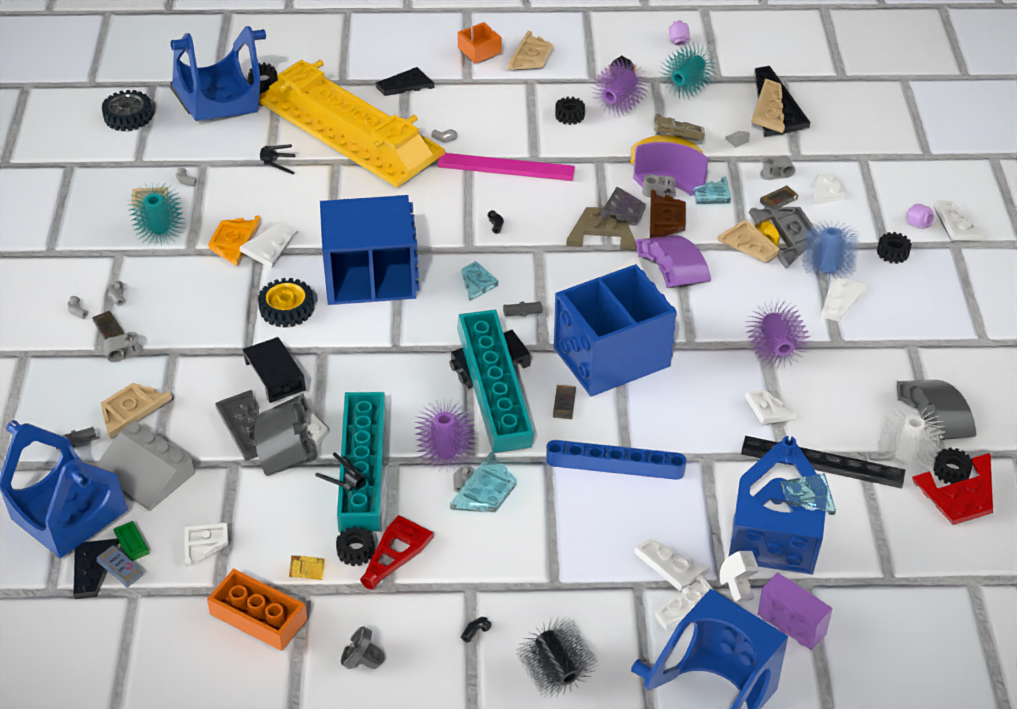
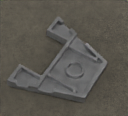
M765 207L764 209L751 208L748 212L756 225L771 220L789 246L788 249L780 251L777 255L785 269L804 252L803 250L807 249L805 248L808 247L807 244L811 245L810 238L818 237L816 233H812L815 234L812 237L805 236L810 234L806 232H814L812 230L815 228H813L814 226L801 207H780L779 209H772L771 207Z

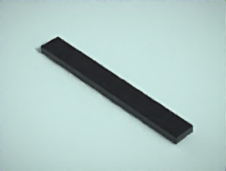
M745 435L741 454L762 458L778 442ZM799 447L814 470L901 489L903 487L906 469Z

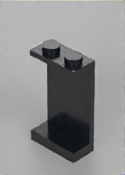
M513 330L504 332L512 363L518 361L523 369L529 367V351ZM463 348L452 351L451 360L449 361L452 371L457 372L461 384H465L468 389L472 388V379Z
M279 337L243 349L246 366L251 364L262 381L269 403L306 390L303 373Z

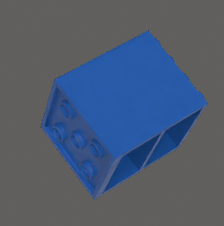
M408 195L320 201L322 253L328 305L416 299V291H419V280H415L419 278L418 254L416 253L418 248L417 239H415L414 214H410L413 213V202H409Z
M635 264L555 293L553 348L589 396L592 397L671 366L677 311L666 300L665 295L659 292L654 282L649 280L646 273Z

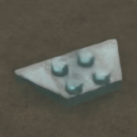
M490 452L452 500L450 509L496 512L517 485V480L507 471L503 463L500 464L497 461L496 455Z

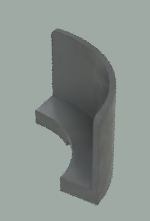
M942 380L897 381L898 401H905L914 408H918L922 414L921 418H924L923 420L930 419L927 422H933L934 424L931 425H936L927 426L935 430L930 433H936L939 430L943 432L939 434L938 439H941L940 435L944 437L943 439L976 436V426L971 409L963 395L954 386Z
M304 394L260 413L256 420V449L266 476L314 455L307 430H303V424L307 423L308 414L311 412Z

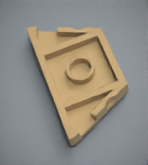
M528 30L508 63V69L543 68L553 51V44L545 41L540 36L534 37L532 32Z
M132 383L101 402L108 437L111 439L134 420L136 422L170 401L172 399L171 393L167 391L165 394L158 393L155 388L143 387L140 384Z

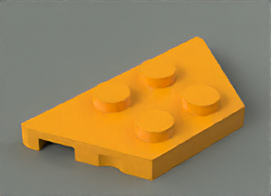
M257 215L255 219L244 221V217L234 220H221L208 243L209 249L237 266L244 254L239 251L240 246L252 239L261 222V217Z

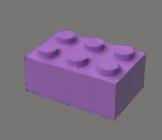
M777 572L762 588L758 615L764 621L770 622L782 633L789 635L800 645L812 651L827 634L833 608Z

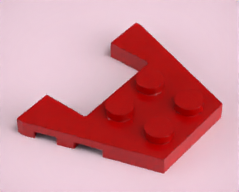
M990 453L972 458V464L978 475L976 477L937 488L929 471L912 476L913 483L919 486L923 494L933 501L936 508L952 525L992 514L993 493Z

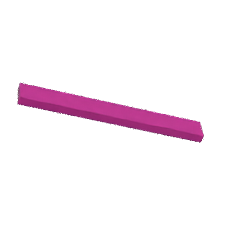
M445 153L438 159V167L566 181H573L575 166L454 153Z

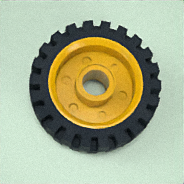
M281 278L282 281L280 282L276 279L274 284L272 282L267 283L268 287L264 286L258 295L259 311L264 321H269L270 325L275 323L276 327H280L283 324L284 328L288 324L291 327L295 326V323L300 325L302 320L307 321L308 317H311L314 311V297L312 289L304 281L300 282L299 279L294 281L293 278H289L286 281V278Z

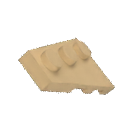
M746 219L718 236L719 242L765 263L776 257L780 252V249Z

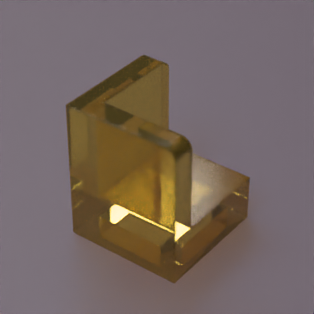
M291 555L289 577L322 580L325 559Z

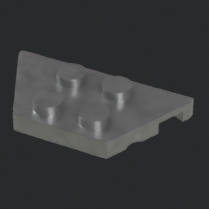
M616 187L604 206L600 217L606 218L607 214L616 215V220L637 223L646 204L623 189Z

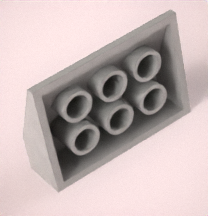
M135 420L119 432L95 465L115 473L122 492L149 511L195 474L191 457Z

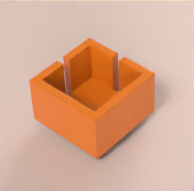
M485 22L472 26V41L470 27L457 32L458 48L474 63L481 62L502 52V37L494 30L492 31V28Z

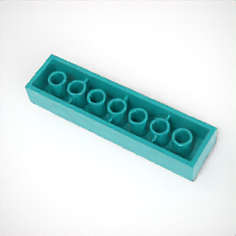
M496 309L459 314L457 330L492 453L531 448L534 432Z
M345 392L341 458L345 456L366 477V482L359 490L352 488L351 491H348L344 487L339 486L337 506L338 532L342 530L345 532V528L348 527L353 529L352 526H356L357 529L363 527V530L368 529L369 532H381L386 411L385 392ZM341 463L339 481L346 483L344 476L348 470Z

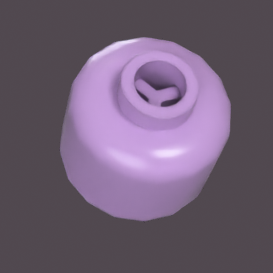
M681 20L674 21L673 25L669 27L670 41L675 43V45L686 44L690 38L688 24L683 23Z
M917 203L908 209L907 219L910 225L924 229L933 223L934 213L930 207Z

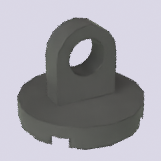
M362 626L351 636L350 641L352 643H350V647L346 646L340 660L341 665L345 668L352 669L359 662L368 668L377 669L384 662L385 656L382 650L370 643L372 638L371 629ZM370 654H372L376 660L372 659Z

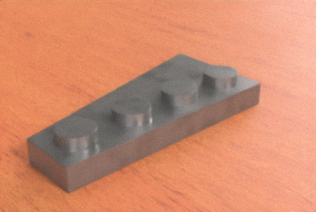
M252 390L216 402V409L244 460L257 457L258 453L255 443L257 414Z

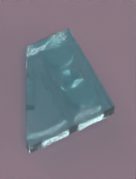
M721 177V181L716 183L710 181L705 185L694 187L695 203H730L731 195L727 177Z
M476 261L461 269L470 301L498 286V280Z
M825 473L782 481L781 486L787 505L802 506L812 511L819 509L827 511L829 515H835L836 508Z

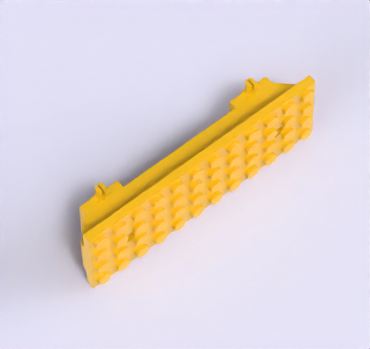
M301 59L277 75L278 81L270 85L269 90L259 95L260 104L396 188L445 154V148L419 134V128L412 125L418 120L415 114L408 119H404L395 114L389 116L326 79L324 72L318 69L324 65L321 59L314 64L307 63Z

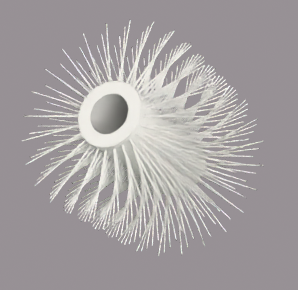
M913 410L912 416L910 414L907 416L902 411L905 416L904 418L897 412L898 416L892 422L893 418L890 419L888 427L886 422H883L884 426H886L884 427L886 433L881 434L884 436L883 440H886V443L883 445L886 447L883 450L891 449L877 452L883 454L893 453L888 456L895 458L889 460V462L897 459L898 461L893 464L899 461L901 465L906 463V473L909 463L910 466H912L911 463L917 466L916 463L918 462L921 466L923 465L922 463H927L928 465L932 452L933 457L936 458L934 453L938 451V445H935L937 440H940L938 439L939 434L943 433L941 430L936 433H930L935 430L927 426L936 425H931L934 424L933 422H927L930 419L923 420L924 418H920L917 414L914 416Z

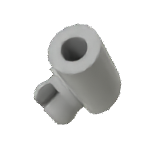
M453 129L444 132L433 130L431 137L446 143L456 139L457 132Z
M177 168L176 178L181 184L196 186L197 178L187 176L185 168Z
M115 281L109 290V297L117 306H121L124 303V299L121 296L124 290V283L122 281Z
M71 296L68 302L69 313L85 319L88 311L80 308L79 297Z
M465 465L454 473L453 484L455 492L460 493L464 490V482L471 477L474 471L472 466Z

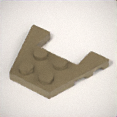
M655 114L654 131L669 133L678 137L685 136L694 141L704 139V127L688 122H678L674 118L661 117V114Z
M597 207L585 208L568 236L566 245L570 247H583V235L621 237L620 249L636 250V241L627 221L616 220V215L609 214L606 215V218H602L600 215L603 208Z

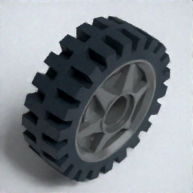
M122 90L119 91V94L115 92L113 96L109 95L108 99L105 98L102 103L104 122L111 129L115 128L117 131L119 129L121 131L126 129L132 131V128L137 130L139 129L138 126L142 128L145 126L144 124L149 123V120L151 121L153 116L150 98L141 91L137 93L136 90L132 92L130 90L123 92Z

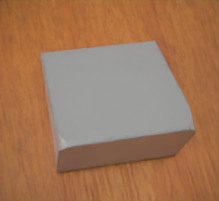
M738 131L726 136L725 139L733 146L738 147L749 142L750 133Z

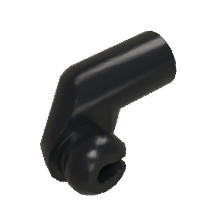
M491 210L488 212L487 217L493 224L492 232L499 234L504 224V219L496 211Z
M484 616L469 622L461 635V639L465 642H470L477 630L481 628L483 632H486L491 628L492 623Z

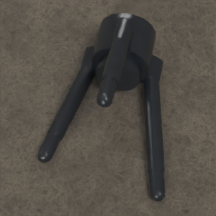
M292 144L264 146L261 148L260 160L264 161L265 165L273 166L292 175L294 174V171L272 162L276 160L277 156L296 157L295 154L277 153L276 149L291 148Z
M336 452L333 453V456L348 470L344 476L346 483L320 473L315 474L316 477L342 486L348 491H351L352 488L359 490L366 482V477L345 456L341 458Z

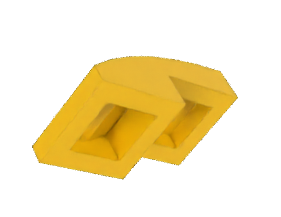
M770 221L758 225L755 223L754 227L778 247L780 235Z

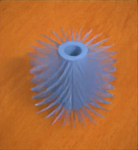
M827 225L828 228L825 227L822 231L819 228L820 231L815 232L817 231L815 229L812 230L814 232H806L810 234L805 236L812 237V235H815L812 233H816L818 237L810 238L812 242L810 243L812 244L811 248L803 250L808 251L805 252L808 254L803 256L812 257L813 259L810 260L812 263L809 264H815L814 266L819 268L816 269L817 271L829 273L830 280V273H836L839 269L842 272V268H845L843 270L846 271L848 268L851 269V265L848 263L851 262L849 257H857L853 256L856 254L852 253L858 251L852 250V243L850 242H852V239L859 237L852 235L859 234H847L849 231L843 232L846 231L845 229L842 230Z

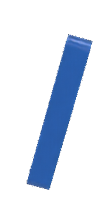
M552 440L546 445V462L553 467L679 480L685 475L686 457L677 452Z

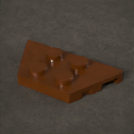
M651 190L649 238L685 231L686 202L674 199L669 195H665V197L659 196L655 190Z

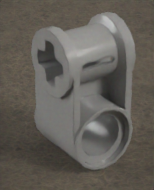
M786 155L765 157L762 161L764 166L760 175L764 179L788 178L795 173V167Z
M648 174L644 177L642 193L644 196L650 197L651 190H655L659 196L665 197V195L674 197L676 194V189L674 188L676 180L672 176Z
M127 332L119 336L107 338L103 343V347L108 361L119 362L127 358L139 356L143 348L139 344L138 333Z

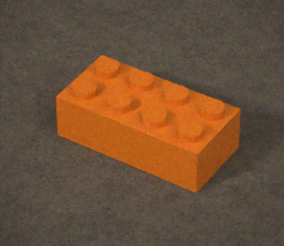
M234 568L207 598L210 615L280 651H283L307 621L306 605Z

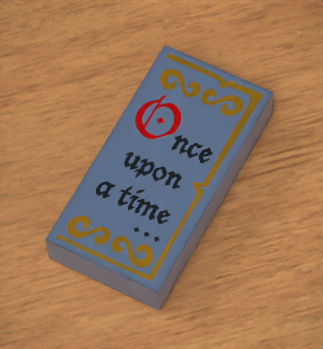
M114 545L97 557V562L125 587H129L143 576V571Z

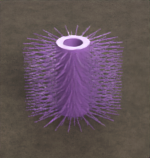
M619 63L618 67L611 66V70L606 68V73L601 71L602 76L598 75V78L602 80H598L600 84L601 82L602 84L604 83L605 86H601L603 88L601 92L603 91V93L595 94H602L603 96L601 97H604L606 100L602 105L606 102L607 106L609 103L610 105L612 104L613 112L614 105L616 104L617 112L618 108H624L628 113L627 108L631 110V105L636 107L634 105L635 102L640 103L636 92L642 94L639 89H641L640 85L644 84L639 83L638 81L641 80L637 78L643 77H638L635 74L638 70L635 72L631 71V65L630 71L627 65V70L624 72L621 70L622 68H619L622 67L619 66L621 65Z
M778 308L777 313H769L763 319L758 318L763 321H745L762 324L747 326L756 327L753 331L755 335L753 333L748 338H755L750 343H757L753 349L756 347L761 349L762 354L759 357H763V353L766 356V352H768L767 356L773 353L771 361L776 354L777 357L774 362L776 363L779 356H785L784 368L786 355L787 357L788 354L791 355L790 353L793 350H797L795 348L805 347L799 346L797 342L801 344L812 342L801 341L800 337L804 340V337L806 339L811 336H803L806 334L805 332H808L802 331L806 325L799 326L804 320H797L801 315L795 316L794 320L795 314L793 312L789 316L790 309L785 316L783 315L785 310L779 313L780 309Z
M444 405V412L440 410L441 413L437 412V415L434 414L435 417L426 413L425 415L430 418L418 417L426 421L414 423L423 425V427H415V429L423 430L416 433V435L423 436L416 440L424 442L416 446L425 447L416 452H426L428 448L430 451L422 456L430 455L431 453L433 455L427 458L430 459L437 455L435 459L437 460L438 457L440 459L443 458L444 461L446 459L447 466V459L451 461L450 458H453L452 461H456L454 459V456L457 457L456 454L462 457L463 455L460 453L472 454L465 450L476 449L467 446L468 444H475V442L468 441L475 438L468 435L475 432L468 429L475 425L466 424L475 419H464L467 415L465 417L461 416L462 419L459 418L464 412L455 416L456 412L453 414L447 410L445 412Z

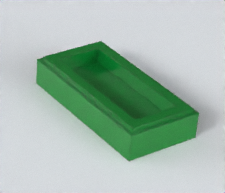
M133 521L113 528L114 534L118 538L126 557L131 561L149 554V550Z

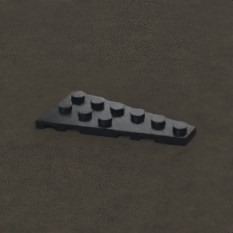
M770 65L755 68L754 76L758 99L765 79L781 84L782 114H784L783 124L785 126L783 133L809 128V119ZM762 126L764 137L781 133Z

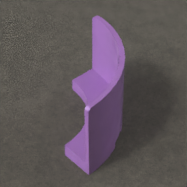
M671 142L641 144L635 148L633 179L643 188L644 177L648 174L672 176L676 180L675 188L681 189L690 196L705 191L708 158L701 152L682 144Z
M678 235L636 239L638 257H646L659 264V269L663 274L667 288L711 281L709 268L702 253L688 239Z

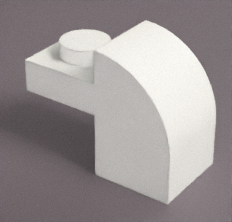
M738 551L729 556L721 566V585H729L735 602H749L755 598L747 579L760 571L753 552Z

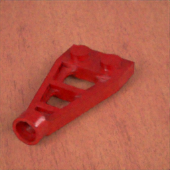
M398 515L386 528L366 572L360 578L362 585L369 590H373L382 579L422 552L433 539V532ZM395 538L410 545L401 553L389 548L392 540ZM383 554L394 559L388 566L378 562Z

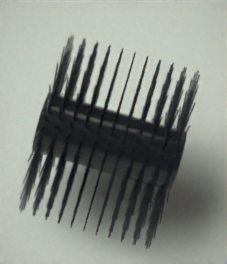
M549 624L548 631H545L544 627L543 633L537 638H523L529 640L536 639L532 641L535 642L533 643L535 645L529 647L532 649L523 653L524 655L531 651L529 654L532 655L528 657L533 660V662H530L532 665L530 666L531 669H529L532 674L535 673V678L543 675L541 676L543 679H540L539 682L548 678L543 683L547 681L546 686L551 683L552 689L554 686L556 688L559 685L558 688H560L561 685H570L575 680L579 681L578 677H591L586 675L579 676L583 674L580 672L588 671L587 669H582L588 667L585 665L588 664L586 661L590 660V658L587 656L589 654L586 649L583 651L582 648L584 646L580 642L581 639L579 640L576 637V632L574 633L571 629L564 632L566 629L562 630V627L558 630L556 625L554 630H550ZM540 668L544 670L541 674L539 673L540 671L535 672Z

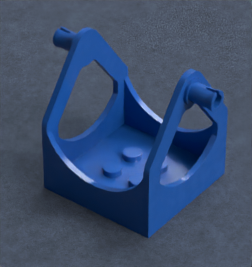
M245 26L233 43L230 53L220 62L208 67H197L193 40L189 33H185L181 39L170 41L171 49L174 51L172 86L195 121L258 112L260 71L255 40L266 39L264 29L252 31L250 26ZM245 43L249 48L254 76L253 85L249 84L245 79L239 62V51ZM185 51L189 56L190 66L180 60Z
M16 420L11 421L14 425L10 422L7 424L6 430L13 436L0 474V492L11 520L58 558L64 557L128 511L117 475L111 471L83 462L74 451L68 438L29 423L21 425ZM34 441L59 448L60 458L52 471L44 479L27 488H12L11 481L23 448L29 446Z
M785 436L782 441L778 442L740 478L728 557L738 551H752L758 567L813 575L824 534L827 488L796 444V439L791 436V439L788 440L789 436ZM777 463L791 464L795 466L815 495V500L812 505L806 508L791 484L783 478L770 480L754 496L750 494V488ZM770 500L776 505L785 502L792 512H779L769 509L764 505Z
M710 588L677 625L653 668L637 659L631 667V672L645 680L644 688L649 691L676 679L680 674L686 672H711L724 677L740 691L731 709H740L744 702H746L747 709H761L778 689L788 636ZM693 622V636L682 660L676 666L664 670V665L684 630Z

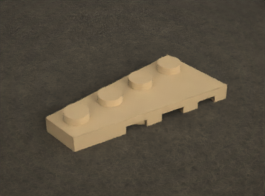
M765 79L751 123L783 133L785 126L783 124L784 114H782L783 103H781L782 89L780 83Z

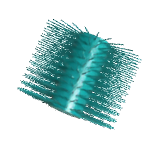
M686 46V54H683L684 50L681 48L682 53L677 51L678 56L673 53L674 59L669 56L671 62L666 60L671 66L664 64L667 68L671 69V71L666 70L671 74L663 73V75L671 77H660L672 79L670 82L674 84L671 87H674L675 84L679 86V99L680 86L682 89L686 87L684 89H686L687 96V89H690L688 91L693 96L691 88L695 87L700 90L699 85L704 87L703 82L708 85L706 79L710 80V78L704 74L712 76L705 70L711 71V69L706 67H715L706 64H718L705 62L703 59L706 55L705 53L703 56L701 53L698 55V52L695 55L696 50L694 48V53L692 54L691 47L689 51Z
M152 186L153 194H150V192L147 194L143 191L147 195L145 199L131 200L138 202L135 205L130 204L137 206L138 210H135L136 207L129 210L136 211L130 214L137 216L132 219L138 221L133 224L139 226L135 230H140L143 226L144 229L141 232L143 233L144 231L147 235L151 231L149 236H153V233H155L157 240L158 235H160V238L161 234L162 237L164 234L169 236L166 233L167 231L172 235L173 233L168 229L176 231L169 227L171 225L173 228H183L175 225L177 223L183 224L177 221L184 218L177 217L183 213L176 212L182 209L175 207L180 204L179 202H174L179 198H172L176 194L170 195V198L166 194L163 197V193L159 195L160 192L156 194L157 190L155 188L154 192Z

